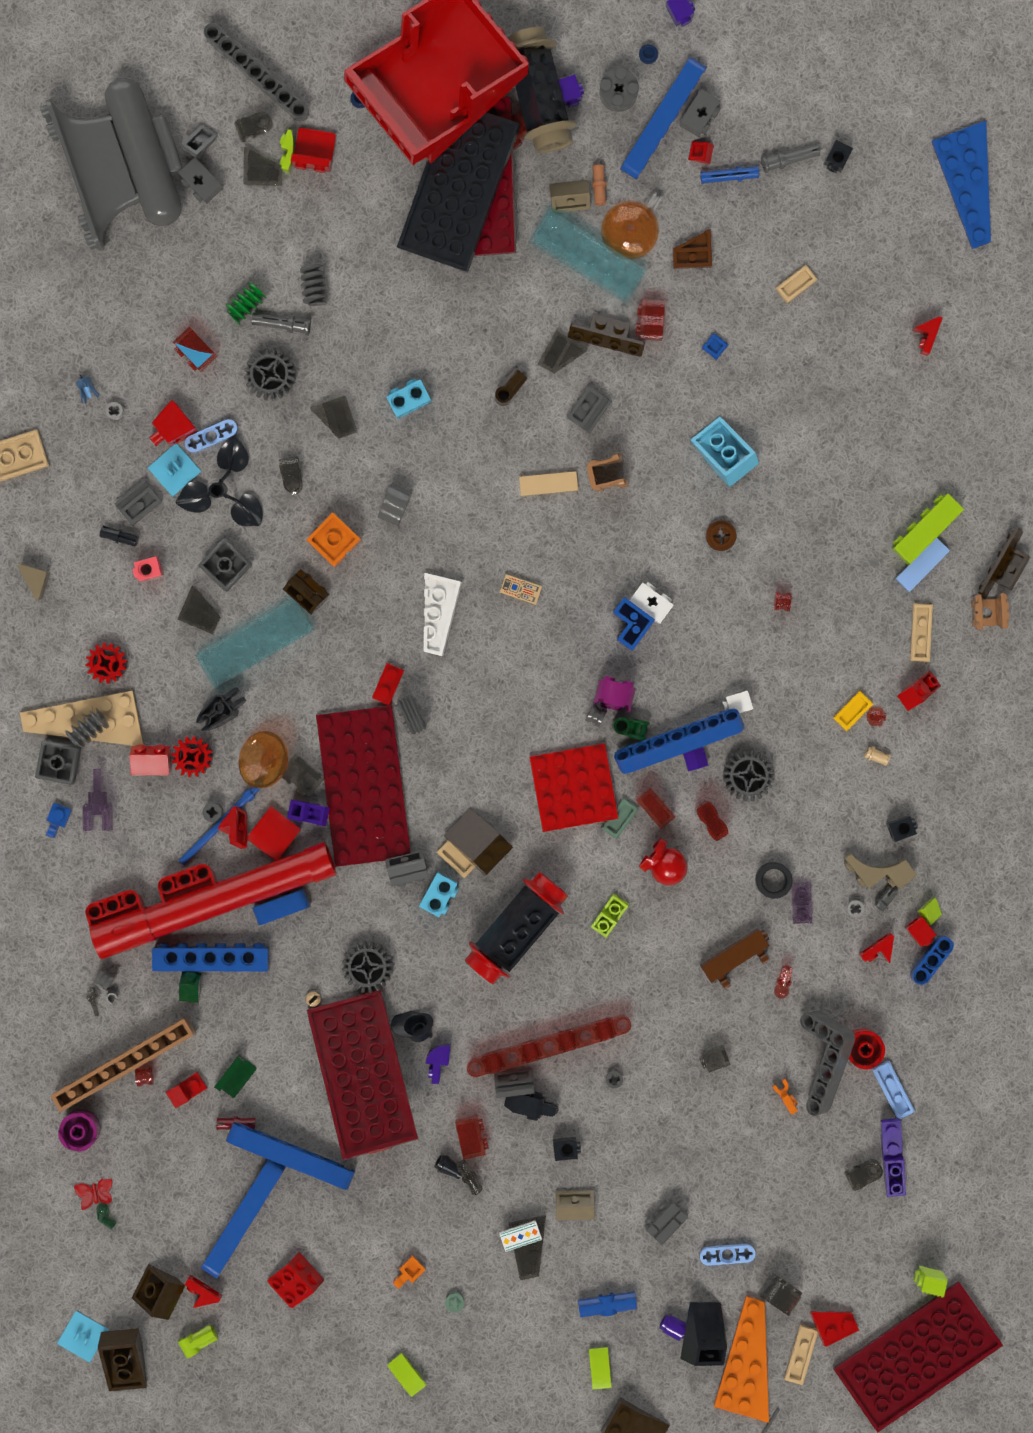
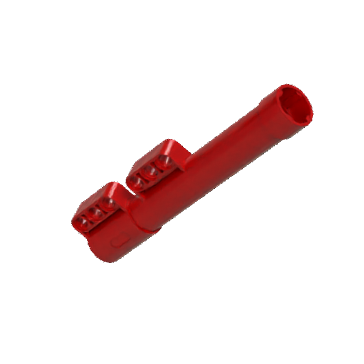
M322 842L305 848L300 853L217 882L213 869L206 864H199L160 879L158 890L162 902L149 907L144 905L141 895L133 890H127L93 902L86 907L85 914L96 953L102 960L157 940L158 937L308 883H317L336 876L337 872L326 842ZM207 869V870H208V875H207V877L201 878V877H200L201 872H202L203 870ZM190 876V882L183 885V878ZM171 882L172 888L169 891H165V885ZM135 895L136 901L133 904H129L130 896ZM113 902H117V903H118L117 909L114 910V911H111V909H110L111 904H112ZM99 908V915L97 917H93L92 913L94 909Z

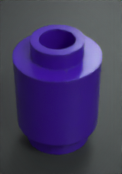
M665 1315L659 1329L678 1341L681 1338L684 1339L686 1323L672 1315Z

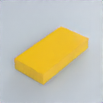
M858 691L833 719L845 731H848L873 703L861 691Z

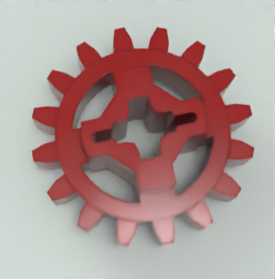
M103 642L102 647L98 644L95 645L96 651L90 649L89 651L92 655L86 656V659L90 660V663L85 664V666L90 667L87 673H93L92 679L96 680L99 678V683H103L105 679L107 684H111V679L117 682V676H124L122 670L128 669L124 666V663H127L128 660L123 659L126 653H120L121 647L119 646L114 649V643H110L109 647L106 642ZM105 650L112 651L115 655L109 656ZM98 656L97 664L94 665L95 658ZM104 658L110 660L109 668L102 665L105 663ZM119 661V667H118V669H117V671H116V670H115V665H116V662ZM102 670L106 671V673L109 676H103L98 672Z
M187 736L185 737V742L182 740L178 741L180 746H173L176 753H171V756L175 757V760L171 762L177 763L175 770L181 769V775L187 772L188 777H192L193 773L198 777L199 771L205 774V767H211L208 761L213 760L212 757H209L213 750H207L210 744H203V738L197 741L196 736H193L192 740ZM188 744H196L199 747L191 749ZM182 750L184 754L183 759L180 761V752ZM189 752H190V753H196V752H198V753L196 754V756L194 757V758H195V761H194V760L187 761L188 758L190 757V755L188 754ZM202 753H204V755H205V759H204L203 764H202V762H201V754H202ZM190 764L196 767V769L191 770L186 768V766Z

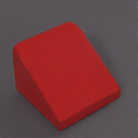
M692 141L688 160L710 164L714 145L709 142Z

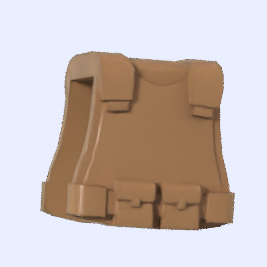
M622 453L612 454V458L600 461L593 460L587 464L589 481L593 490L604 491V489L616 486L620 488L629 487L627 478L598 484L595 471L596 467L623 462Z
M1001 593L996 599L982 600L981 595H975L974 600H971V607H973L972 627H976L977 630H983V626L996 625L1000 626L1001 629L1008 628L1009 612L1007 610H1009V602H1007V595ZM984 607H988L991 610L989 618H983L982 609Z

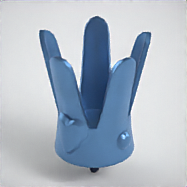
M80 375L81 379L76 384L80 390L81 403H83L84 399L85 404H87L86 397L88 399L91 398L90 391L97 398L100 395L93 387L90 377L83 378Z

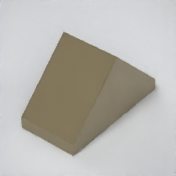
M18 565L17 567L34 598L38 601L43 599L50 573L25 565Z

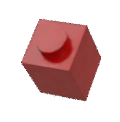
M921 916L916 917L904 927L921 947L931 944L934 941L933 937L936 936L935 932Z

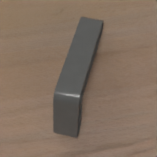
M818 1010L804 1013L800 1018L802 1028L827 1043L806 1103V1110L812 1116L827 1113L831 1109L855 1042L853 1031Z

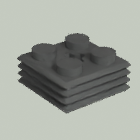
M223 538L198 566L224 591L228 592L252 567V563L227 539ZM222 561H229L230 568L222 570Z
M408 695V697L405 696L401 700L398 699V704L395 707L399 716L403 715L406 720L403 725L407 733L411 732L415 735L416 732L419 733L423 729L426 730V725L413 697Z
M46 740L42 741L35 778L69 785L75 784L81 747ZM58 758H60V761H62V765H59V767L57 768V764L54 763V760H58Z

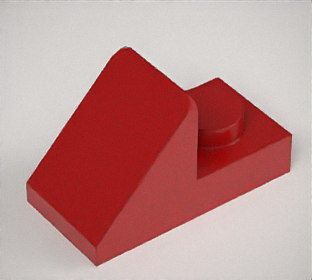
M939 316L912 329V331L926 335V338L922 337L918 347L921 348L920 354L925 356L930 354L943 317Z
M234 806L221 822L218 830L229 834L230 844L244 849L247 848V812Z
M887 933L860 952L859 956L864 962L867 960L871 962L879 956L877 953L881 952L885 960L890 963L894 942L893 934Z
M196 1072L165 1093L174 1107L177 1108L208 1087L200 1074Z
M192 1275L189 1276L184 1284L189 1292L200 1295L192 1308L218 1303L223 1296Z

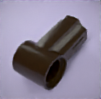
M514 368L503 384L496 390V403L500 406L508 405L528 378L521 371ZM500 392H506L509 395V398L507 400H501L499 399L498 394Z

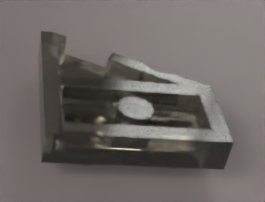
M191 586L177 620L214 635L221 617L198 589Z

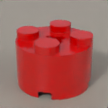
M868 1028L853 1030L855 1042L848 1060L860 1069L868 1070L874 1068L881 1063L885 1056V1045L882 1039ZM864 1045H866L868 1047V1050L866 1049L863 1053L861 1047H864Z

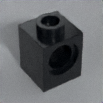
M836 140L824 165L833 173H837V171L841 173L853 148ZM839 154L842 157V161H834L833 155Z
M908 815L886 823L893 842L917 834V823L914 818L911 819ZM901 823L907 824L908 829L905 833L899 832V825Z
M576 1137L553 1139L555 1161L578 1159L577 1153H581L580 1141L576 1142ZM565 1144H569L573 1149L571 1152L565 1153L562 1151V1147Z

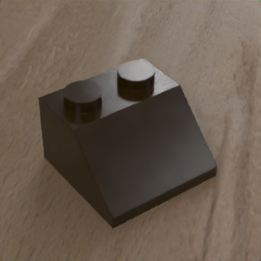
M148 1264L132 1299L151 1317L169 1320L185 1285L178 1278Z

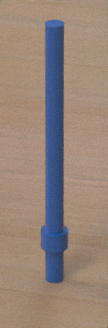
M259 779L250 789L247 788L242 793L243 796L232 807L242 808L248 801L251 802L256 797L255 794L265 783ZM232 807L179 859L183 865L219 831V825Z

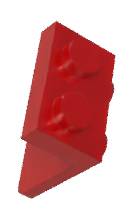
M299 128L295 152L291 155L292 166L300 170H306V168L314 169L315 172L319 173L331 172L336 135L332 132Z
M298 1252L267 1281L290 1308H294L313 1294L323 1283L324 1279L307 1259Z

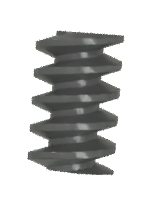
M310 264L300 268V272L304 274L301 276V280L305 281L301 284V287L306 289L302 291V295L306 297L303 299V303L309 306L327 304V302L321 300L327 297L326 294L321 293L322 290L326 289L325 286L320 285V283L325 281V279L319 278L320 275L325 274L324 271L319 270L320 267L324 266L322 264Z
M97 708L96 714L92 711L89 712L91 718L83 716L84 723L79 720L77 721L78 728L72 725V733L65 730L68 738L77 747H85L84 741L90 743V736L96 738V731L101 734L103 732L102 727L109 728L107 719Z

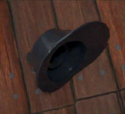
M408 1011L395 1015L391 1020V1030L396 1035L408 1037L414 1042H422L433 1036V1018L430 1014Z

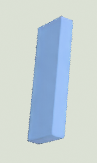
M936 538L895 579L910 592L950 550Z
M887 1060L872 1068L896 1118L902 1119L914 1113L915 1110L890 1061Z

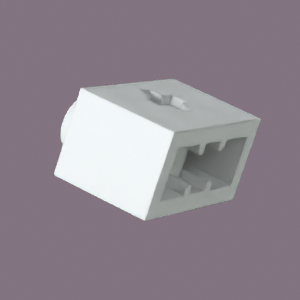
M649 582L647 584L642 583L629 601L660 624L674 606L671 603L672 599L664 593L662 596L655 592L657 588ZM653 597H655V602L657 603V605H652L650 607L648 605L649 601L647 599H652Z

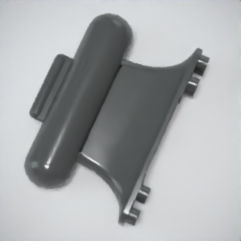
M128 78L114 80L105 91V102L110 115L90 119L71 117L58 110L51 99L46 100V105L40 107L46 122H53L46 125L49 135L53 141L60 139L84 212V215L78 216V220L85 232L89 230L91 232L84 235L85 241L91 250L98 248L99 251L105 249L104 234L108 224L120 212L132 205L140 203L147 220L157 226L172 224L179 218L182 210L181 201L171 173L182 169V163L167 119L164 116L151 117L140 85Z

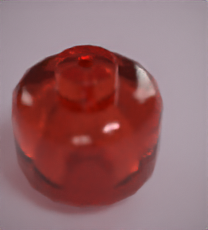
M875 707L869 709L867 712L869 725H883V721H886V713H884L883 708Z

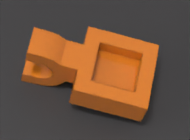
M784 1078L782 1079L784 1084L782 1089H778L775 1084L772 1087L780 1095L792 1115L798 1111L795 1107L798 1103L793 1095L789 1096L787 1094L789 1085Z
M412 1255L399 1268L402 1274L393 1281V1284L399 1289L407 1280L413 1283L426 1268Z

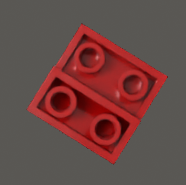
M270 807L247 836V840L274 861H277L301 829L273 807Z

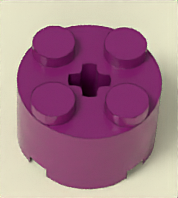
M604 676L602 680H598L593 703L597 704L600 702L601 707L617 711L626 708V712H631L636 688L633 687L634 683L629 681L615 682V678Z
M75 1110L62 1120L58 1131L59 1140L69 1150L85 1151L98 1139L101 1131L100 1122L88 1110ZM81 1128L83 1132H77L76 1130Z

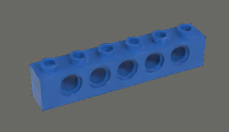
M157 943V947L152 948V971L268 972L269 947H265V943H254L253 947H246V943H234V947H226V943H215V947H207V943H196V947H188V943H177V947H169V943ZM169 952L176 953V962H172L169 960ZM189 952L196 954L197 959L195 962L188 960L187 954ZM208 952L215 954L216 960L214 962L207 960L206 955ZM227 952L235 955L233 962L226 960L225 955ZM251 952L254 955V961H246L245 953Z

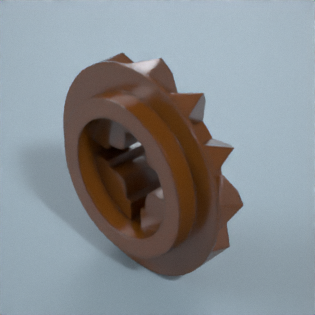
M716 521L706 531L707 543L714 550H728L736 541V530L727 521ZM720 528L723 534H729V536L723 538L722 544L719 538L713 537L719 534Z

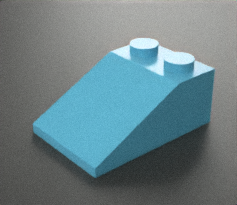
M718 417L690 440L716 474L729 487L759 464L757 455L752 448L721 417Z

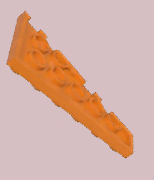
M746 1296L715 1398L714 1407L769 1423L765 1302Z

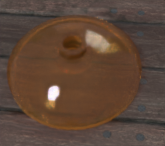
M629 201L617 204L607 212L602 222L601 234L605 246L611 253L623 259H637L652 250L658 238L659 227L655 215L649 208L641 203ZM628 225L634 226V230H633V231H629V230L627 229V226H628Z
M261 731L252 735L244 743L240 751L238 763L243 780L252 787L263 789L273 786L281 779L288 764V750L284 740L279 735L269 731Z

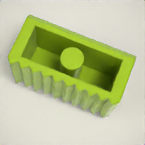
M919 1266V1269L915 1270L913 1281L916 1282V1286L920 1288L922 1293L925 1292L926 1294L941 1296V1298L944 1297L948 1279L942 1271Z

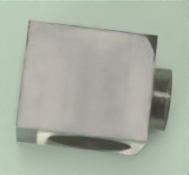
M723 1044L701 1052L703 1057L699 1058L703 1069L707 1068L709 1073L731 1065ZM711 1055H718L719 1060L717 1063L712 1064L709 1062Z

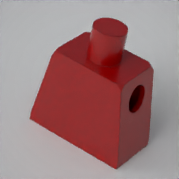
M171 400L152 421L157 431L149 439L155 446L164 440L170 446H173L188 436L197 433L198 430L179 406Z

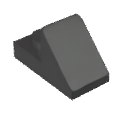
M201 124L181 143L180 147L197 159L202 160L205 150L216 140L217 134Z

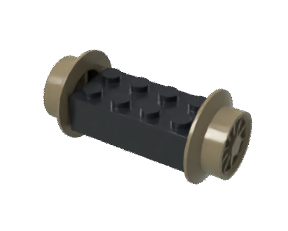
M531 27L511 34L508 37L509 41L515 43L519 53L524 55L529 62L528 74L515 86L527 131L524 139L533 141L536 153H548L563 149L573 143L571 131L577 126V123L568 120L551 52L557 45L556 41L547 39L545 28Z

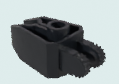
M237 687L230 690L226 695H215L202 709L196 719V723L201 724L209 718V722L201 729L202 731L216 729L238 717V708L247 700L245 697H242L234 703L231 701L240 691Z
M535 1092L531 1095L506 1097L504 1106L513 1113L525 1115L527 1119L538 1121L543 1115L553 1117L559 1111L557 1104L547 1102L546 1097L540 1092Z

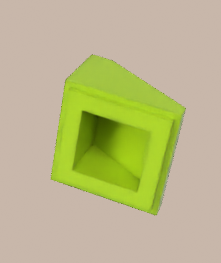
M936 898L927 901L917 911L929 926L942 915Z

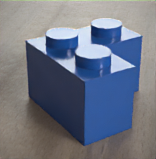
M625 597L612 613L627 624L617 638V641L630 651L634 650L655 621L654 618Z

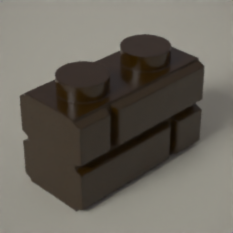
M302 569L291 577L283 588L310 615L320 608L330 595L323 586L316 583L311 575L305 573Z

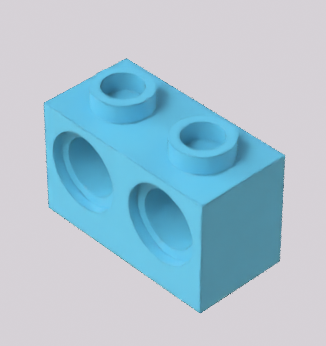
M416 379L407 382L406 387L400 390L399 388L388 392L389 396L386 397L397 419L431 402L422 381H416ZM414 389L422 391V395L419 398L411 396V392ZM396 398H403L405 400L404 405L401 407L395 406L394 401Z
M437 872L419 907L437 917H440L441 914L445 915L450 906L447 904L449 898H454L459 890L456 887L458 882ZM440 883H449L450 890L442 892L439 888ZM432 899L440 900V908H432L430 901Z

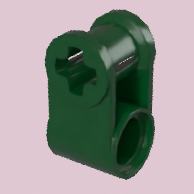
M618 717L613 720L612 729L617 734L644 741L647 739L645 735L650 722ZM620 720L626 723V728L623 731H618L616 728V724Z

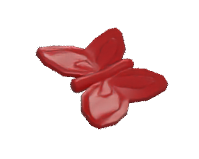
M112 1178L101 1179L97 1184V1188L95 1183L91 1184L92 1189L82 1183L74 1186L75 1193L78 1197L82 1198V1210L91 1207L93 1203L98 1204L99 1201L102 1203L112 1202V1196L109 1193L112 1188Z

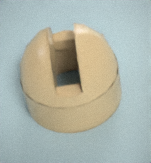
M311 991L306 995V1003L311 1007H316L321 1002V996L318 992ZM316 995L318 998L310 1004L309 1000Z

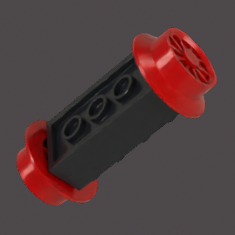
M540 871L532 880L523 878L522 880L526 885L476 944L471 941L469 942L472 951L464 959L465 962L493 985L501 976L510 978L511 975L508 972L515 967L558 916V912L564 914L561 904L567 899L568 895Z

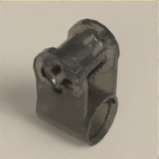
M261 111L238 119L234 122L240 141L246 142L248 138L252 137L254 139L256 136L270 131L273 122L266 112ZM264 118V119H265V125L262 126V125H261V119Z
M299 457L279 459V468L284 488L290 494L296 495L300 493L303 483L301 467L299 468L298 464L300 463ZM293 480L295 483H298V485H295V489L289 486Z
M875 1159L867 1160L860 1165L854 1166V1169L850 1171L848 1169L844 1172L853 1191L862 1189L866 1185L880 1179L883 1175V1169ZM873 1166L876 1169L875 1173L871 1171V1167Z

